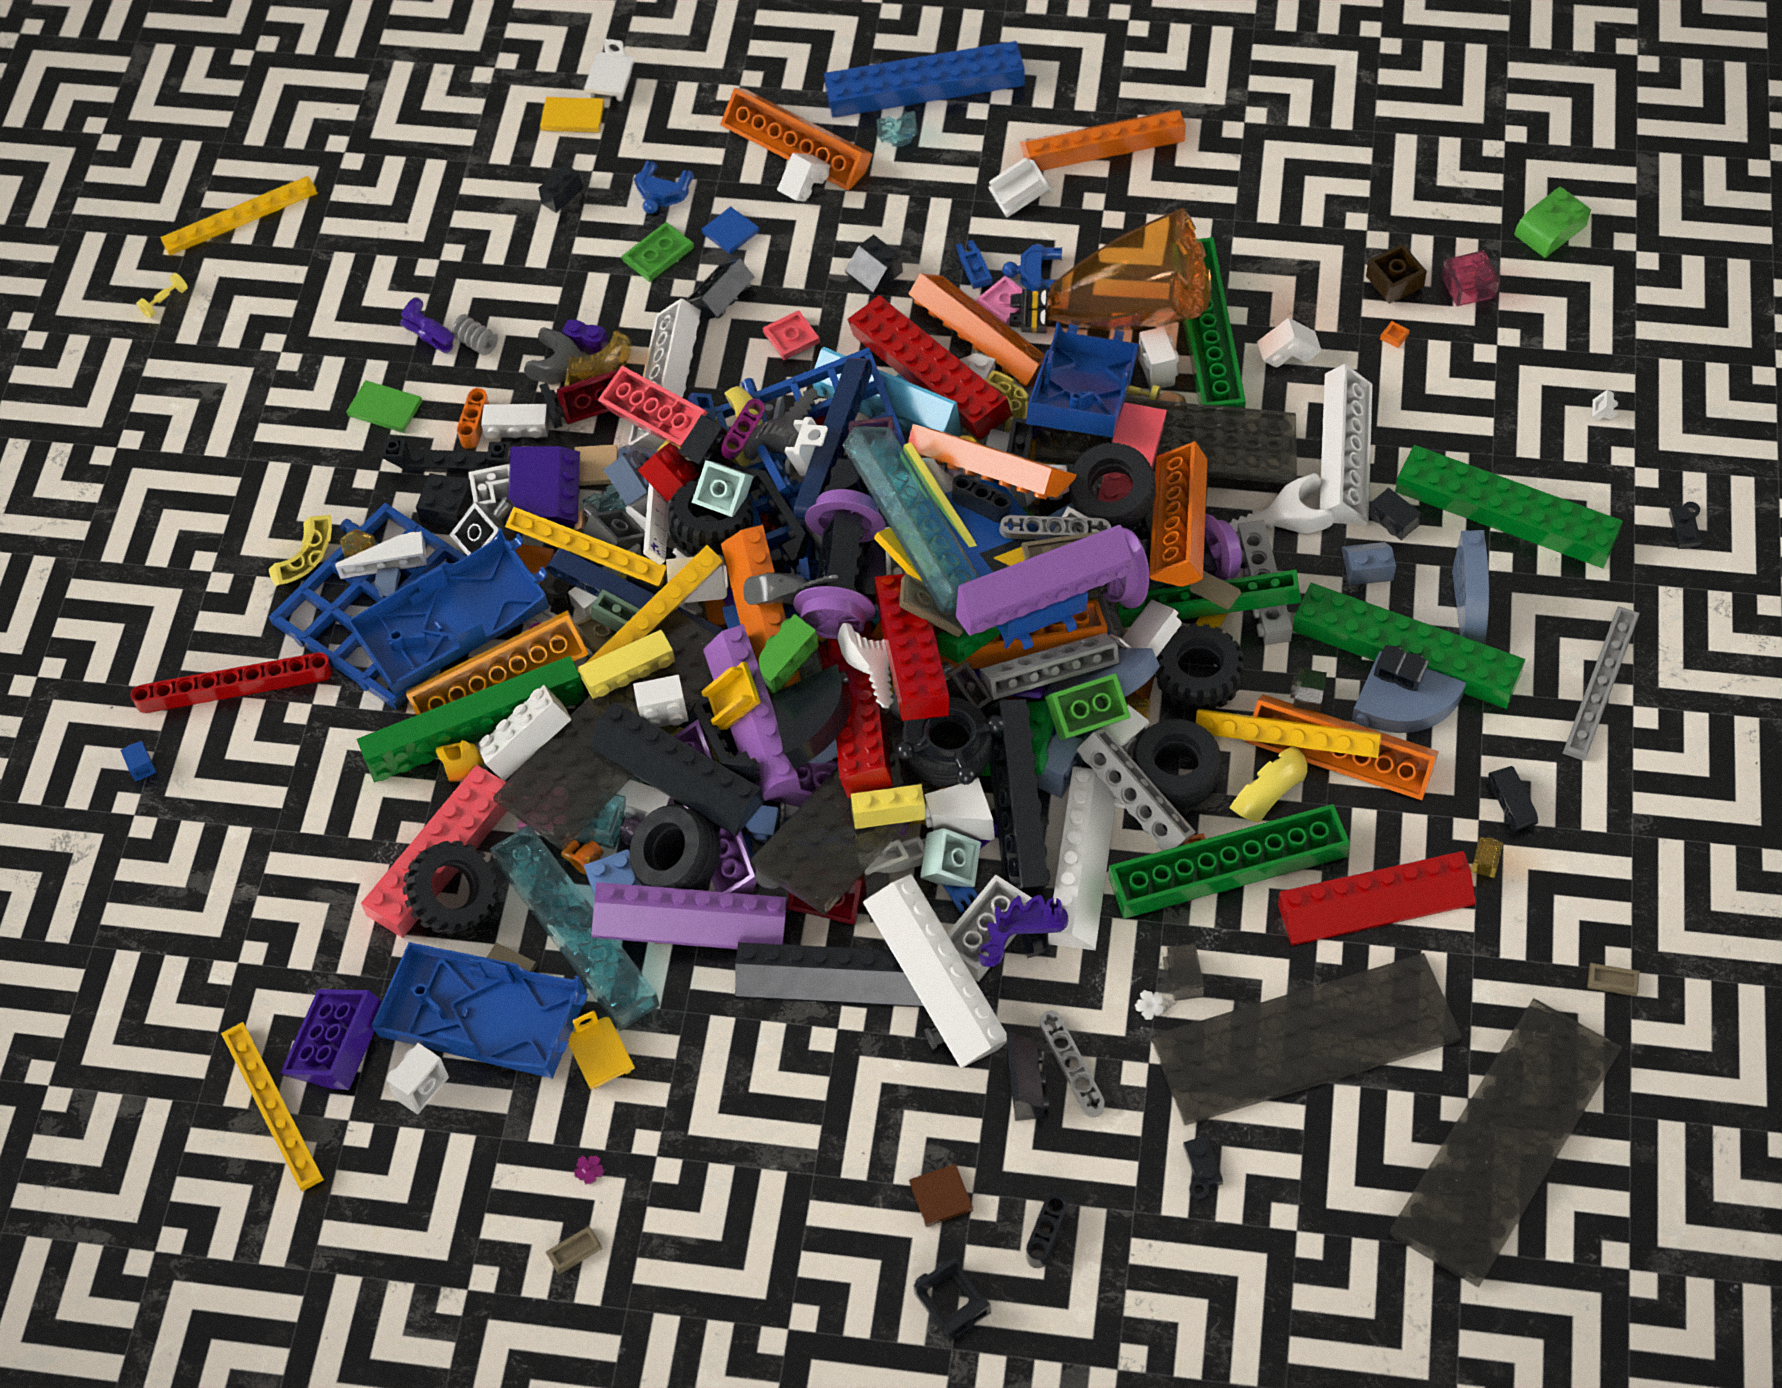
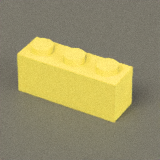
M921 784L851 794L855 829L925 819V801Z

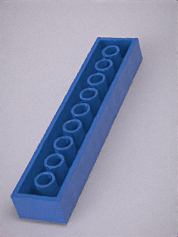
M1017 41L827 72L824 73V80L831 116L836 118L1025 86V68Z

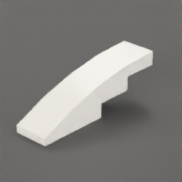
M918 836L902 843L898 839L859 854L856 858L866 876L907 870L922 865L926 838L921 840Z

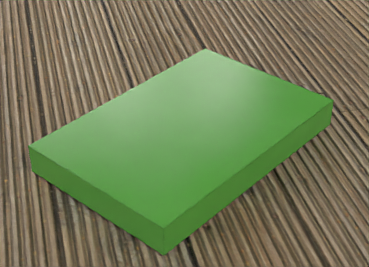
M665 222L623 254L622 261L650 282L692 250L694 243L669 223Z
M365 380L346 412L349 417L404 433L421 405L422 399L420 396Z

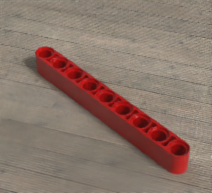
M321 652L142 684L134 687L130 696L139 712L151 713L328 680L332 676L333 669L326 654Z

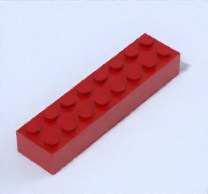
M905 574L875 577V600L901 720L949 716V693L932 623L899 607L901 579Z

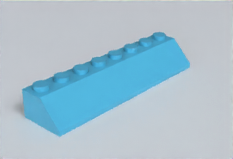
M823 347L815 368L843 358L845 355ZM878 370L880 377L883 376L887 386L885 390L902 432L910 434L912 426L915 424L958 437L962 435L957 402ZM872 374L869 383L874 381ZM830 378L813 384L818 396L827 399L834 396L835 390ZM877 394L862 400L858 412L873 418L886 413L880 395Z

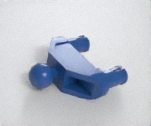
M646 161L642 171L634 177L635 185L645 200L642 206L643 210L648 214H653L658 210V206L667 207L683 201L689 193L688 187L694 178L692 172L688 171L686 174L687 170H683L678 182H672L652 177L657 170V165L651 161L650 166H648L650 161Z
M1041 244L1032 245L1021 255L1020 265L1011 261L1006 262L1003 265L1002 272L1009 278L1020 274V284L1028 291L1047 289V292H1062V279H1043L1041 277V262L1043 260H1062V247H1044Z

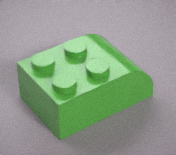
M1560 186L1533 206L1522 217L1514 235L1546 258L1587 226L1591 209Z
M795 614L790 619L784 620L780 626L781 630L766 641V647L762 650L759 657L761 675L766 689L771 694L780 691L819 647L816 630Z
M1116 673L1052 693L1045 697L1060 741L1131 718Z

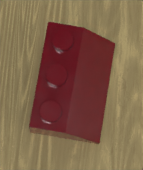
M618 369L557 389V398L567 425L609 411L598 399L614 378Z
M800 858L794 864L787 909L855 925L865 896L868 876L863 871L812 859L804 862Z

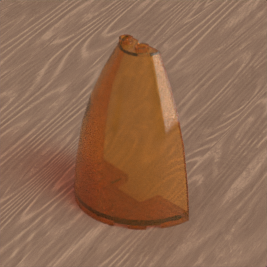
M1184 208L1178 209L1118 237L1092 253L1052 283L1048 295V302L1050 304L1047 308L1046 316L1048 321L1103 331H1131L1170 325L1202 316L1201 313L1207 310L1210 301L1209 269L1206 270L1203 261L1206 253L1202 241L1197 242L1194 232L1196 227Z

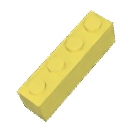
M659 630L578 668L592 699L605 696L616 688L625 687L630 682L638 678H644L660 668L668 667L671 663L675 662V658L662 630Z

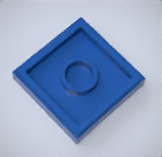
M731 206L702 228V234L728 254H732L759 232L757 225Z

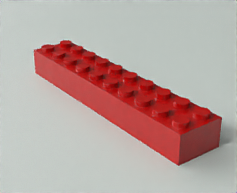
M880 295L847 319L853 336L866 347H869L872 352L908 382L957 402L960 425L978 440H981L990 433L991 429H995L1012 416L1008 399Z
M871 620L864 624V630L860 636L874 641L871 634L875 627ZM827 638L830 667L837 664L841 672L846 671L851 682L848 684L851 696L850 713L845 726L836 738L839 778L848 798H851L853 793L893 787L885 708H882L881 704L876 702L877 696L874 695L875 689L871 687L873 682L869 680L870 674L864 673L848 664L841 653L838 639Z

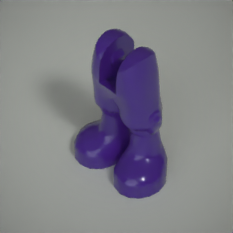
M414 297L403 309L401 315L404 318L400 324L406 330L418 334L423 341L439 351L449 353L453 349L454 334L434 319L425 317L421 313L423 301L418 297Z

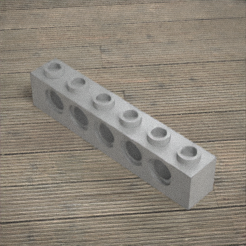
M1257 520L1238 523L1236 534L1241 547V564L1244 563L1245 566L1243 576L1248 577L1278 572L1265 521ZM1286 605L1252 610L1254 619L1258 618L1257 632L1258 636L1263 638L1264 645L1291 641L1293 629Z
M1106 633L982 668L980 669L982 690L992 700L1118 664L1117 642Z
M1104 727L1093 732L1077 749L1082 760L1093 768L1097 777L1106 783L1111 789L1112 794L1126 806L1128 813L1139 821L1143 830L1152 836L1162 851L1184 845L1196 833ZM1132 788L1136 791L1137 796L1133 794ZM1148 806L1151 808L1152 814L1148 811Z

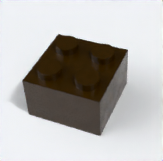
M1401 244L1369 259L1366 277L1390 304L1424 288L1427 271L1407 247Z

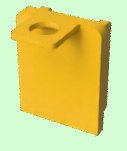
M742 662L737 667H730L701 691L702 696L708 697L714 714L711 723L712 725H717L720 730L729 729L761 703L747 662Z
M591 1011L572 1021L575 1031L571 1032L568 1045L590 1090L593 1088L597 1089L600 1085L625 1073L628 1074L631 1070L635 1069L609 1017H603L598 1020L595 1011ZM591 1018L586 1024L580 1025L582 1021Z

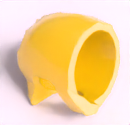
M461 740L460 743L436 748L437 756L444 764L449 782L464 780L476 765L481 768L483 767L484 760L475 744Z

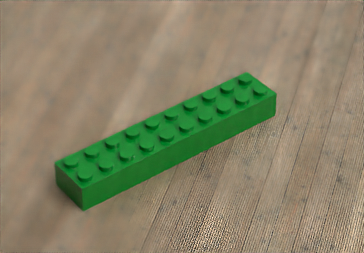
M1214 238L1172 241L1171 259L1201 420L1203 422L1242 418L1245 415L1246 400Z
M1413 445L1397 477L1395 488L1396 493L1604 569L1623 522V520Z
M1312 582L1294 616L1293 632L1373 661L1376 660L1379 651H1383L1385 645L1398 646L1406 653L1419 654L1429 661L1428 669L1466 682L1464 694L1505 709L1509 705L1526 660Z
M571 656L357 738L358 745L374 783L384 781L400 772H407L415 766L430 763L433 759L438 758L436 753L437 747L460 743L461 740L472 744L481 741L484 736L490 735L496 729L499 722L512 715L518 705L524 704L534 690L540 689L543 685L563 703L565 708L586 700L579 673Z
M1331 804L1109 865L1108 879L1122 917L1125 919L1348 857L1350 842L1335 806Z

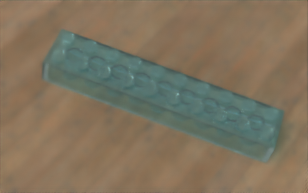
M855 426L843 444L844 449L940 612H956L958 586L980 578L890 427Z
M530 824L490 848L493 860L619 1032L660 1006L657 993L617 940L591 938L594 909Z

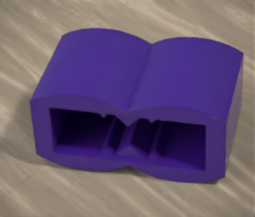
M567 320L562 330V333L570 337L581 352H585L592 357H603L609 347L606 330L600 326L586 325L578 320Z

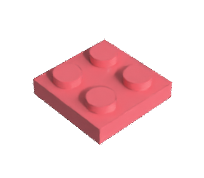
M799 310L763 327V333L783 360L820 343L819 336Z

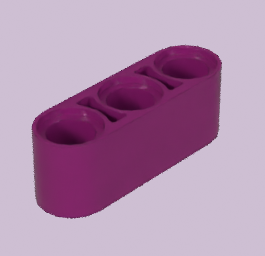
M749 400L727 433L721 447V453L725 458H737L748 438L759 424L765 410L764 404L760 400ZM749 409H754V410H756V411L758 412V414H757V415L751 414V413L749 412ZM739 426H743V427H745L748 431H747V432H741V431L738 429V427H739ZM732 443L737 447V449L732 450L727 446V444Z

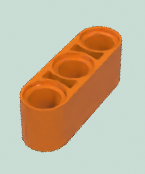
M474 388L468 393L457 426L460 443L466 449L475 448L479 444L483 432L481 426L484 404H489L486 391L482 388Z

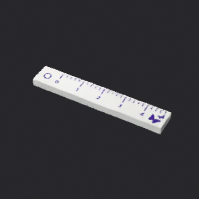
M649 483L643 554L658 565H661L665 562L669 502H666Z

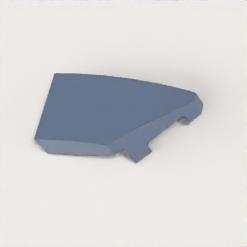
M399 567L377 569L375 587L378 589L380 597L385 598L398 590V582L401 576Z

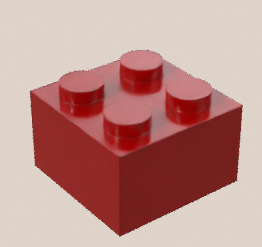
M670 442L654 453L638 469L640 474L666 502L671 500L673 494L677 493L681 486L685 487L687 482L694 480L699 475L695 466L687 461L678 452L679 448Z

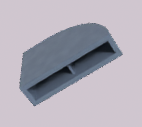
M1484 530L1461 531L1452 569L1460 636L1484 644L1489 611V574Z
M1118 648V664L1053 682L1045 691L1044 696L1046 697L1052 693L1116 673L1123 695L1126 697L1144 685L1155 674L1160 665L1152 648Z
M1379 651L1354 707L1352 720L1362 726H1369L1393 733H1410L1425 730L1442 722L1456 709L1464 694L1466 682L1427 668L1418 690H1407L1396 683L1386 682L1374 676L1376 664L1382 653Z

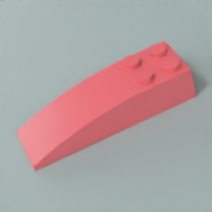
M621 366L598 399L600 403L615 415L679 447L683 445L701 414L705 416L708 413L706 410L624 366Z
M1124 402L1112 442L1136 448L1146 457L1153 471L1167 410ZM1116 472L1103 475L1098 500L1115 502L1123 499L1133 488L1132 479L1125 474Z

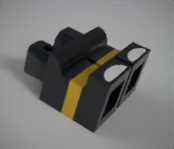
M1022 289V294H1011L1010 307L1021 308V313H1010L1011 327L1021 328V332L1046 333L1047 289H1039V291Z

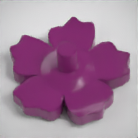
M597 1155L590 1156L588 1160L584 1156L578 1158V1169L574 1170V1176L579 1180L584 1179L585 1184L595 1182L596 1177H602L604 1173L602 1165H599L600 1158Z

